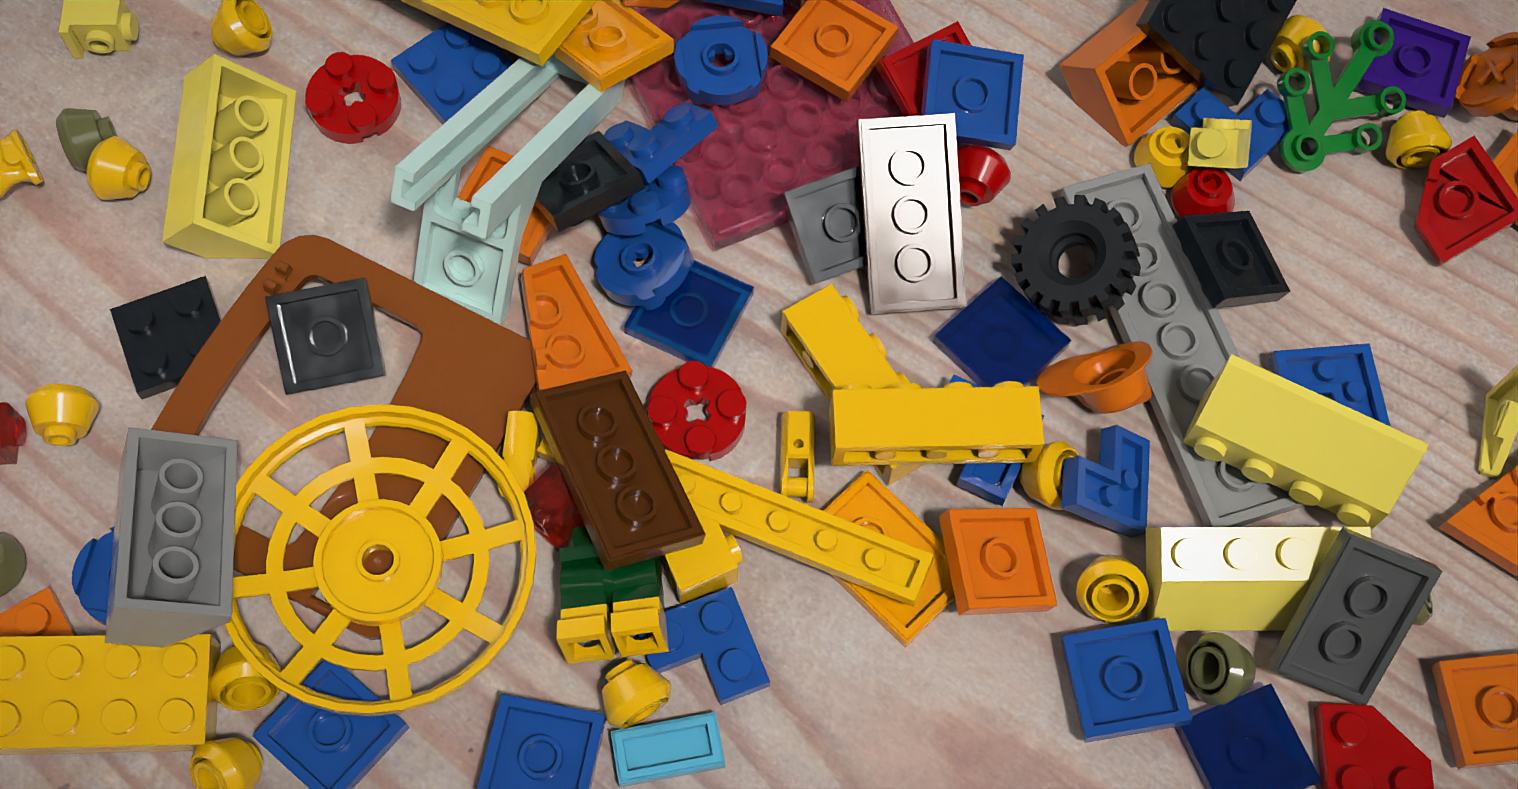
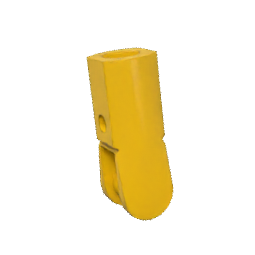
M508 411L502 457L518 481L528 503L533 495L534 465L537 464V449L540 442L541 426L533 412ZM498 484V490L501 496L505 499L506 502H508Z
M787 411L781 416L780 494L786 497H806L807 502L813 503L815 488V415L810 411ZM788 468L807 469V477H788Z

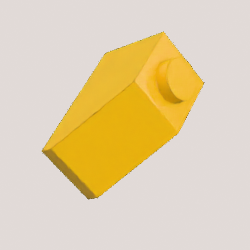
M698 513L696 515L706 534L703 543L660 556L680 605L738 582V564L743 562L740 548L733 534L724 536L718 521Z

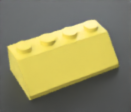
M213 54L184 76L162 243L204 258H271L280 247L296 90L216 54Z
M1233 354L1230 355L1204 392L1182 442L1193 447L1199 456L1207 460L1223 461L1240 469L1245 477L1254 482L1270 483L1289 492L1290 497L1299 503L1309 506L1317 505L1337 514V518L1351 527H1371V530L1390 514L1429 445Z
M1342 527L1146 528V577L1149 589L1147 621L1166 618L1169 631L1286 630ZM1345 527L1371 538V527Z

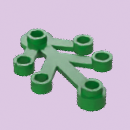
M1372 20L1354 30L1351 36V47L1354 54L1334 84L1332 83L1328 57L1333 53L1335 47L1333 38L1324 31H1318L1303 40L1301 52L1308 61L1317 110L1311 120L1308 121L1303 100V94L1310 87V77L1306 71L1301 68H1293L1279 76L1277 89L1284 98L1289 131L1281 140L1279 154L1287 167L1297 172H1308L1319 167L1327 154L1352 150L1363 154L1375 150L1381 145L1382 132L1378 126L1372 123H1365L1355 127L1350 133L1324 135L1334 120L1373 114L1389 117L1404 109L1406 105L1405 94L1400 88L1395 86L1380 90L1375 95L1348 99L1372 61L1391 50L1394 42V32L1388 24L1379 20ZM1373 32L1378 35L1380 45L1374 41ZM1314 40L1319 41L1322 45L1321 54L1314 50ZM1290 76L1294 77L1298 82L1297 91L1293 90L1289 85ZM1386 95L1390 96L1393 100L1392 109L1385 103ZM1362 131L1369 135L1370 143L1368 146L1361 140ZM1302 140L1309 147V155L1304 154L1301 150Z

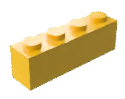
M833 284L783 310L780 330L829 403L832 390L841 389L848 384L861 383L869 385L871 389H890L897 384L910 383L902 372L895 373L886 360L887 353L880 339L874 333L868 335L859 322V312L853 301L847 295L841 297ZM925 464L873 466L888 487Z
M1006 381L998 383L993 387H973L970 383L953 382L946 384L942 388H922L921 385L916 383H901L890 389H871L869 385L854 383L845 385L841 389L832 390L829 405L832 466L1031 463L1037 460L1045 445L1039 386L1023 387V384L1020 382Z

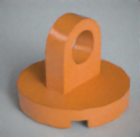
M1510 32L1490 40L1486 44L1489 47L1488 50L1481 55L1475 52L1463 65L1455 97L1459 100V104L1473 116L1489 117L1503 113L1510 120L1518 121V32Z

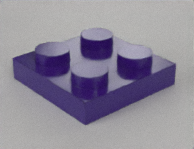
M1383 8L1377 20L1388 24L1394 32L1393 46L1387 54L1372 61L1357 84L1356 89L1375 95L1380 90L1395 86L1404 92L1407 106L1445 118L1453 104L1471 36ZM1373 32L1374 41L1380 45L1378 35ZM1385 96L1386 99L1392 100L1390 96Z

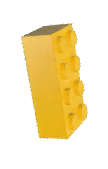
M197 634L165 647L105 643V635L0 637V755L194 751L197 746L206 745L207 741L216 740L218 702L212 696L211 677L220 657L221 644L211 634Z

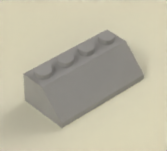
M128 428L119 470L105 643L165 647L230 622L232 615L238 440Z

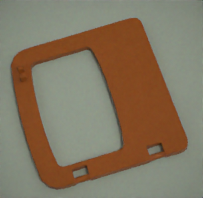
M318 235L298 236L283 243L225 314L173 391L151 430L199 436L229 384L271 326L265 296L300 290L311 280H320L327 284H333L364 277L367 278L373 307L416 328L422 333L423 337L390 405L409 406L442 415L471 430L489 444L496 453L505 440L508 411H522L537 386L531 343L529 339L328 238ZM389 426L376 427L368 440L371 458H403L424 464L434 469L450 443L429 433L411 428ZM467 454L451 481L457 484L470 499L486 469L476 459ZM375 475L379 499L394 500L410 505L424 484L418 480L399 475ZM354 479L338 485L321 509V514L332 520L344 509L358 503ZM443 495L440 497L426 518L436 531L439 541L446 540L460 513ZM241 525L236 538L233 570L244 576L266 574V559L270 539ZM305 529L295 542L287 545L284 571L313 567L314 552L319 538ZM376 550L367 556L364 569L373 575L384 574L392 567L394 556L388 551ZM319 588L287 593L288 599L326 618L333 610L328 603L315 597ZM351 622L346 628L365 639H381L379 626H366Z

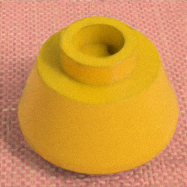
M222 0L211 20L213 41L224 52L236 56L263 52L271 44L273 34L271 22L265 11L254 0Z
M1292 15L1287 18L1271 46V60L1275 67L1282 72L1293 68H1301L1310 73L1308 61L1301 52V44L1306 37L1315 32L1324 31L1327 33L1325 28L1317 20L1308 16ZM1314 40L1313 48L1317 53L1321 54L1322 45L1319 41Z
M1417 110L1401 115L1398 121L1393 124L1385 153L1388 161L1398 168L1420 169L1428 167L1433 159L1450 150L1453 143L1451 136L1437 117L1429 115L1425 111Z
M1172 126L1162 127L1146 135L1140 140L1135 149V166L1150 163L1160 186L1172 188L1186 173L1197 168V166H1188L1190 135L1184 130Z
M112 136L98 143L88 161V185L96 197L102 200L132 198L140 191H144L151 179V167L147 164L146 156L119 136Z
M69 384L40 386L25 400V406L34 432L43 437L45 443L54 446H70L75 444L76 439H80L87 434L99 411V403L90 391Z
M1054 441L1043 446L1037 460L1031 463H1022L1019 471L1020 482L1027 495L1054 510H1064L1061 508L1064 460L1079 456V453L1065 441Z
M1104 555L1092 561L1080 575L1076 586V595L1079 605L1089 616L1099 621L1116 623L1131 619L1144 608L1148 600L1149 589L1144 574L1130 561L1118 555Z
M256 644L265 655L264 658L255 656L257 660L266 668L272 665L282 671L272 653L266 647ZM232 645L220 655L211 677L213 698L224 707L235 711H250L262 708L271 703L281 692L254 670L235 645Z
M628 660L606 674L605 678L608 683L602 689L608 723L617 728L626 729L661 709L671 698L672 685L669 680L647 663L635 665L633 660Z
M236 737L207 741L206 745L197 746L190 760L189 771L196 789H254L261 779L263 760L260 752L252 743L244 742Z

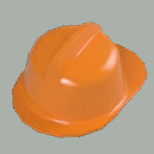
M1137 341L1121 344L1108 350L1074 356L1049 366L1039 375L1036 383L1039 386V391L1046 395L1056 397L1076 396L1085 407L1100 414L1120 412L1144 403L1151 398V387L1145 366L1151 360L1153 351L1150 344Z

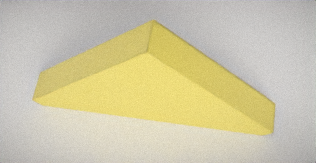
M1518 365L1486 394L1478 466L1479 475L1495 479L1500 476L1518 432Z

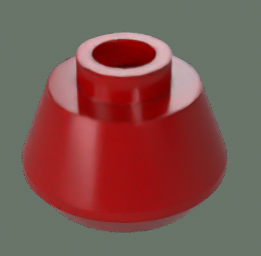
M967 145L957 150L960 202L969 206H979L980 204L991 202L1010 182L1011 172L1006 160L996 151L980 145Z
M1198 167L1186 173L1172 187V206L1180 218L1184 215L1233 212L1235 196L1232 182L1229 176L1219 168Z

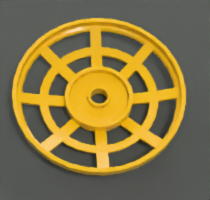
M386 404L349 407L320 415L293 428L268 446L245 470L236 484L234 550L237 534L246 510L256 495L282 514L276 523L269 541L266 574L233 577L232 615L230 622L224 625L234 645L254 670L281 692L309 706L337 714L379 716L404 713L435 703L463 688L488 668L510 642L525 614L534 585L537 557L534 524L525 494L509 466L489 444L468 428L442 415L409 406ZM378 426L411 428L436 435L450 443L434 469L424 464L403 458H371L366 428ZM345 432L351 462L341 464L319 475L303 487L296 496L270 478L283 463L302 449L328 436ZM467 454L481 463L499 484L511 506L515 521L488 529L484 528L482 519L473 502L457 484L451 481ZM375 475H399L418 480L424 484L410 505L394 500L379 499ZM354 479L358 499L357 504L344 509L332 520L311 507L315 500L330 489ZM442 495L458 510L470 534L439 541L436 531L426 518ZM296 524H299L319 538L314 552L313 567L284 571L286 547ZM520 542L521 563L518 586L510 611L501 625L476 611L481 603L488 582L489 550ZM376 550H385L394 556L392 567L381 575L370 574L364 569L367 556ZM474 555L472 580L463 603L438 589L442 577L443 562ZM319 588L325 600L333 608L332 612L314 634L307 629L296 615L287 593ZM270 595L272 605L281 623L293 638L303 646L282 671L272 665L266 668L255 657L264 658L265 655L252 640L240 616L236 599ZM424 606L449 620L447 625L430 639L405 650L401 621L412 617ZM351 622L366 626H379L384 654H355L338 649L333 645ZM463 629L489 643L482 653L458 674L429 690L412 695L408 665L418 663L439 652L454 640ZM321 659L352 670H386L390 699L381 701L341 699L316 692L301 683Z

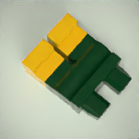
M586 526L573 528L571 530L569 546L559 548L560 564L562 566L560 570L561 616L560 620H557L556 640L568 665L615 659V643L622 658L669 652L662 583V562L660 557L605 571ZM653 632V635L645 640H635L629 636ZM600 640V643L592 647H583L577 643Z

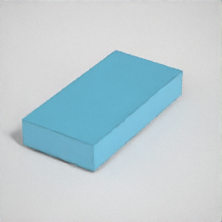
M716 712L610 731L620 788L725 768Z

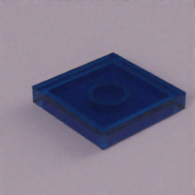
M694 260V264L689 269L683 283L666 297L660 307L654 310L642 309L640 305L634 307L624 324V333L686 362L699 361L705 366L715 367L754 295V287Z
M1002 276L935 334L933 343L981 387H993L998 383L1006 381L1020 382L1023 384V387H1026L1062 354L1072 341Z
M1271 683L1241 695L1226 704L1217 705L1191 716L1192 721L1190 725L1175 727L1205 789H1307L1322 781Z

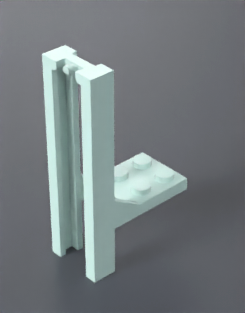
M553 54L543 66L520 57L400 161L394 169L390 202L411 211H415L424 203L413 281L500 325L508 316L522 236L542 181L621 102L625 80L600 92ZM559 74L587 84L571 102L472 196L471 203L457 198L461 168L559 78Z

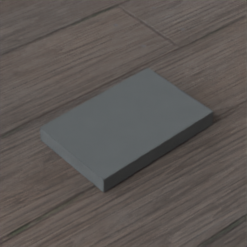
M1342 527L1268 662L1269 665L1276 672L1355 703L1367 705L1443 571L1429 561Z

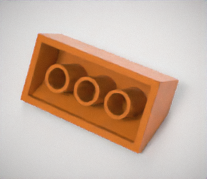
M1138 0L1059 65L1075 103L1122 146H1130L1202 85L1136 26L1150 0Z

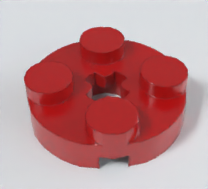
M336 52L328 56L325 65L321 66L312 75L305 93L307 110L318 130L327 138L345 144L364 142L362 137L370 136L375 132L380 136L387 132L396 122L402 105L395 73L391 68L375 58L365 55H349L345 52ZM353 92H360L361 96L365 98L362 102L354 101L351 106H347L344 97Z
M690 361L683 364L681 368L666 374L655 385L649 398L647 415L664 449L692 460L710 458V461L727 455L741 440L745 431L747 401L737 382L727 373L712 366H705L699 361ZM702 404L707 407L706 414L710 417L707 421L704 422L698 418L691 423L686 420L688 417L687 407L690 405L697 406Z

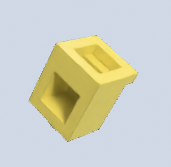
M63 0L58 33L74 59H83L84 51H93L101 54L112 51H130L132 40H137L139 25L136 14L130 12L124 0Z
M1203 118L1202 127H1191L1188 166L1247 168L1252 120Z

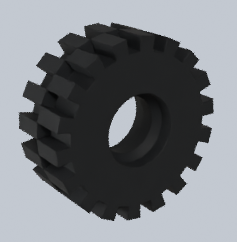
M1074 195V204H1068L1064 196L1055 198L1056 208L1048 211L1045 205L1042 204L1035 209L1039 216L1038 220L1033 222L1027 217L1021 224L1026 234L1024 237L1016 235L1013 246L1018 252L1017 254H1011V264L1017 272L1014 276L1031 304L1035 305L1038 311L1047 318L1051 314L1058 323L1067 325L1068 319L1073 318L1077 325H1087V317L1095 315L1099 322L1108 318L1105 309L1111 305L1117 311L1125 305L1122 299V295L1125 292L1130 295L1133 294L1136 288L1133 277L1140 276L1141 265L1137 257H1140L1138 246L1121 213L1114 207L1109 210L1105 201L1095 197L1093 204H1089L1085 195ZM1078 245L1089 247L1095 253L1096 259L1093 269L1087 275L1071 279L1061 274L1059 259L1066 250Z

